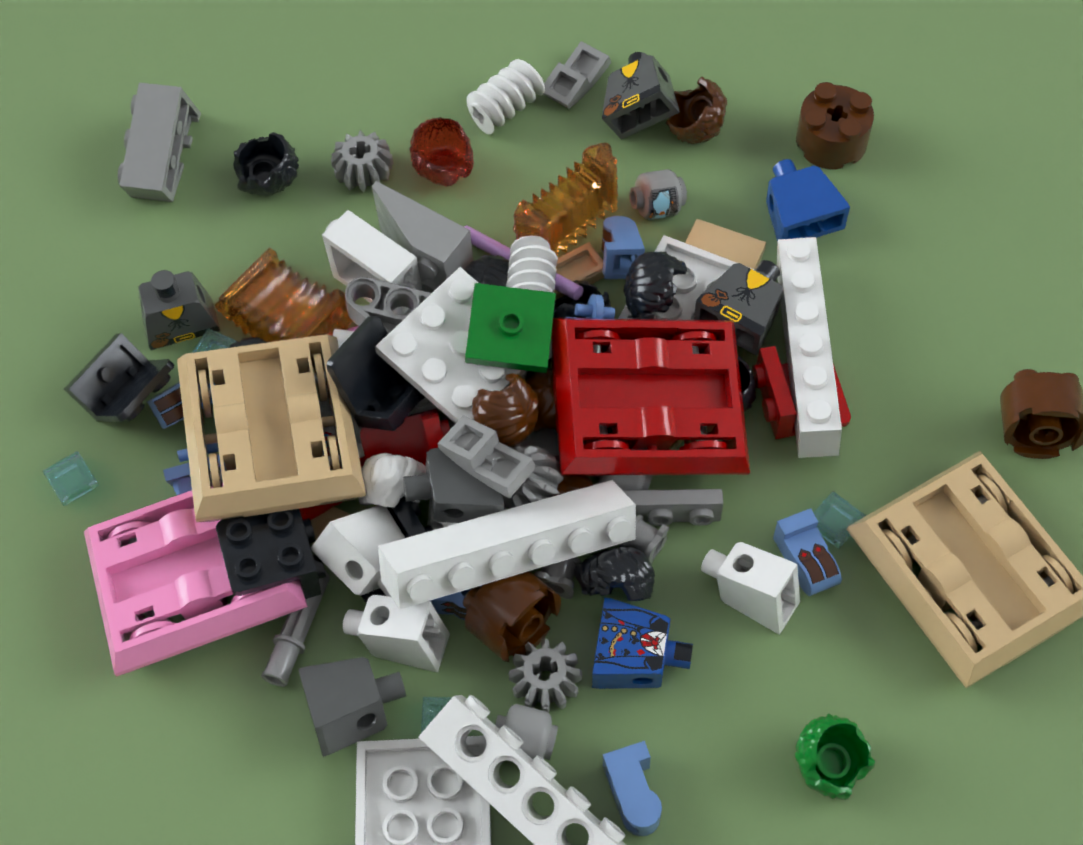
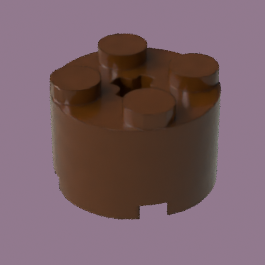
M830 82L818 84L815 90L804 99L800 111L796 143L804 152V157L813 165L825 169H840L846 163L852 161L856 163L866 152L874 120L871 97L865 92H859L847 86L834 85Z
M1024 369L1014 375V381L1004 388L1000 396L1004 441L1007 446L1010 443L1014 446L1015 453L1034 459L1060 456L1059 450L1071 446L1072 451L1081 447L1083 445V389L1078 376L1074 373H1038L1032 369Z
M530 571L484 584L481 587L477 586L472 588L463 600V606L467 609L465 627L504 662H509V656L511 655L513 657L515 654L526 655L525 645L527 642L533 644L536 648L542 639L545 638L551 629L545 623L551 613L556 617L558 616L561 598Z

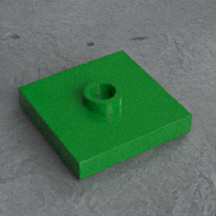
M475 283L465 363L547 373L556 293Z

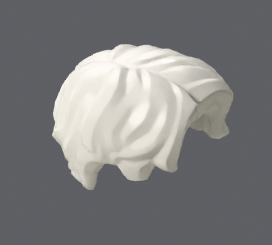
M390 453L377 454L368 458L362 468L366 496L359 498V503L395 508L400 498L405 495L403 476L426 474V466L413 458L392 455Z

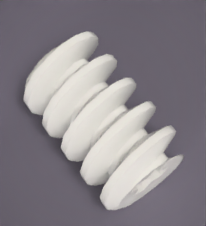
M516 59L510 62L508 67L502 68L498 75L490 77L487 83L481 84L476 91L470 92L467 96V107L477 126L484 133L492 134L495 130L494 124L498 127L503 126L505 123L504 116L512 119L515 116V109L518 111L525 109V101L528 103L535 101V93L543 95L545 85L542 77L530 64Z
M531 235L521 237L513 242L510 248L506 287L554 293L556 283L554 279L556 278L557 271L555 267L557 266L558 257L550 249L551 246L547 240L541 236Z

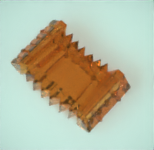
M604 142L589 146L583 152L582 164L574 161V171L566 167L567 178L558 175V186L549 182V192L541 188V198L533 193V204L524 199L519 202L513 215V231L516 234V240L531 235L541 236L548 241L551 246L550 249L558 257V250L568 253V243L577 246V235L587 238V226L596 229L597 217L605 220V210L612 213L618 210L617 158L612 155L610 144Z
M271 248L266 250L219 297V301L215 304V308L229 321L233 320L236 327L241 326L244 335L250 333L251 337H260L266 342L326 334L333 336L334 329L348 330V327L353 322L347 312L345 293L337 288L328 293L326 285L324 284L319 288L317 281L310 286L307 277L301 280L298 271L293 274L291 266L287 267L284 259L279 261L276 251Z

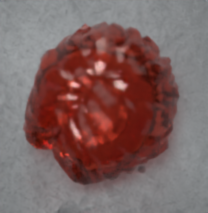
M442 117L432 118L414 129L410 140L411 161L413 168L421 177L436 185L448 187L455 184L459 177L466 178L471 174L474 166L473 150L469 137L458 121Z

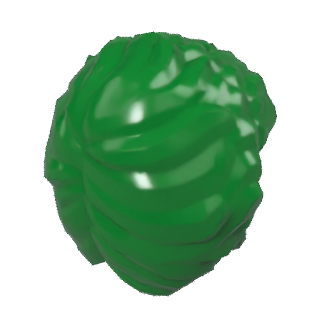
M828 713L826 717L821 716L813 719L802 730L796 743L797 752L795 753V758L799 763V769L806 785L823 796H828L832 799H849L856 780L863 779L875 766V760L871 757V746L865 740L857 724L851 722L848 718H840L837 715L833 716Z

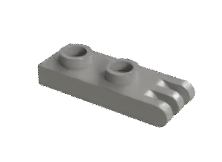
M722 489L623 490L636 504V516L642 515L644 522H649L654 526L669 525L672 522H690L693 525L702 526L721 520L723 508Z

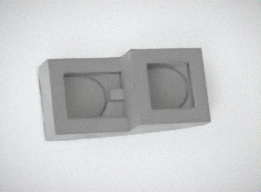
M581 41L564 65L559 62L544 83L545 92L543 95L568 109L571 108L603 75L611 64L610 57Z
M464 415L438 442L439 449L458 466L508 498L512 497L535 470L532 458L500 443L495 430Z

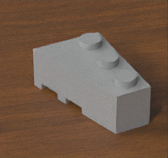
M139 83L137 95H133L131 100V114L133 117L131 127L126 130L124 136L126 154L124 163H121L118 168V182L120 187L132 198L173 202L184 169L183 162H180V156L183 147H191L193 138L187 134L191 122H199L201 112L181 87Z

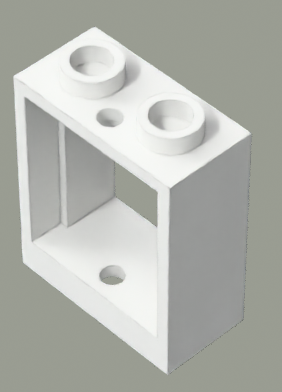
M347 210L339 219L333 220L322 234L332 275L345 286L355 278L368 277L423 291L417 257L351 211ZM362 297L369 303L373 302L371 298ZM404 306L393 310L397 315H406L412 311Z

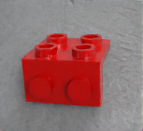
M775 346L760 348L757 364L752 365V372L756 388H760L763 398L762 408L765 420L770 422L775 440L796 436L794 422L797 413L791 397L788 363H780ZM834 367L841 426L845 427L850 422L851 414Z
M437 409L408 415L404 423L395 431L362 427L360 438L365 459L367 460L377 454L390 453L392 455L413 458L426 466V452L430 449L438 448V442L448 433L450 427L448 419L439 420Z

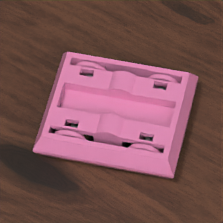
M192 490L93 525L84 531L116 677L308 607L300 580L242 596L235 595L231 600V604L228 605L226 597L233 595L230 587L216 531V525L219 521L196 522ZM181 613L185 621L175 623L171 622L169 617Z

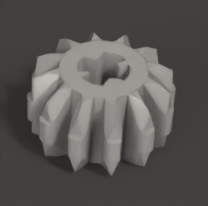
M360 129L358 136L352 137L346 133L345 142H335V152L331 154L332 168H334L335 177L338 182L345 183L349 191L359 186L364 193L366 187L373 185L375 181L380 183L379 180H389V170L392 169L393 158L385 139L379 140L375 132L365 136Z
M518 445L515 450L532 458L535 470L511 498L503 495L504 507L509 509L560 494L557 486L564 479L559 473L560 462L550 455L547 450L538 446L529 445L528 447Z
M546 638L542 639L540 649H536L533 644L527 642L525 645L526 655L515 654L513 664L516 668L509 671V680L516 684L513 687V695L515 698L526 696L525 706L533 708L537 702H540L542 711L549 712L550 703L555 702L557 707L564 709L566 707L565 696L576 697L578 695V687L575 683L582 680V671L575 668L578 664L577 655L575 653L565 655L566 645L563 642L557 644L554 649L550 648L549 640ZM542 671L551 672L549 680H540Z

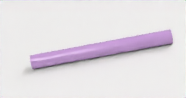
M468 225L464 226L470 230L472 245L490 255L502 256L509 260V247ZM556 273V278L554 279L556 281L555 290L574 300H578L583 293V287Z

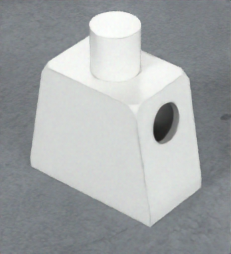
M378 505L330 521L312 545L311 550L354 594L361 596L381 588L386 596L391 597L381 582L378 546L404 539L405 536L388 509Z
M743 542L736 543L728 556L711 549L702 562L701 571L717 579L720 599L725 604L780 635L800 603L796 563Z
M372 595L368 598L364 611L349 609L343 620L344 633L359 636L373 656L433 672L439 671L450 633L431 601L399 609L392 597Z

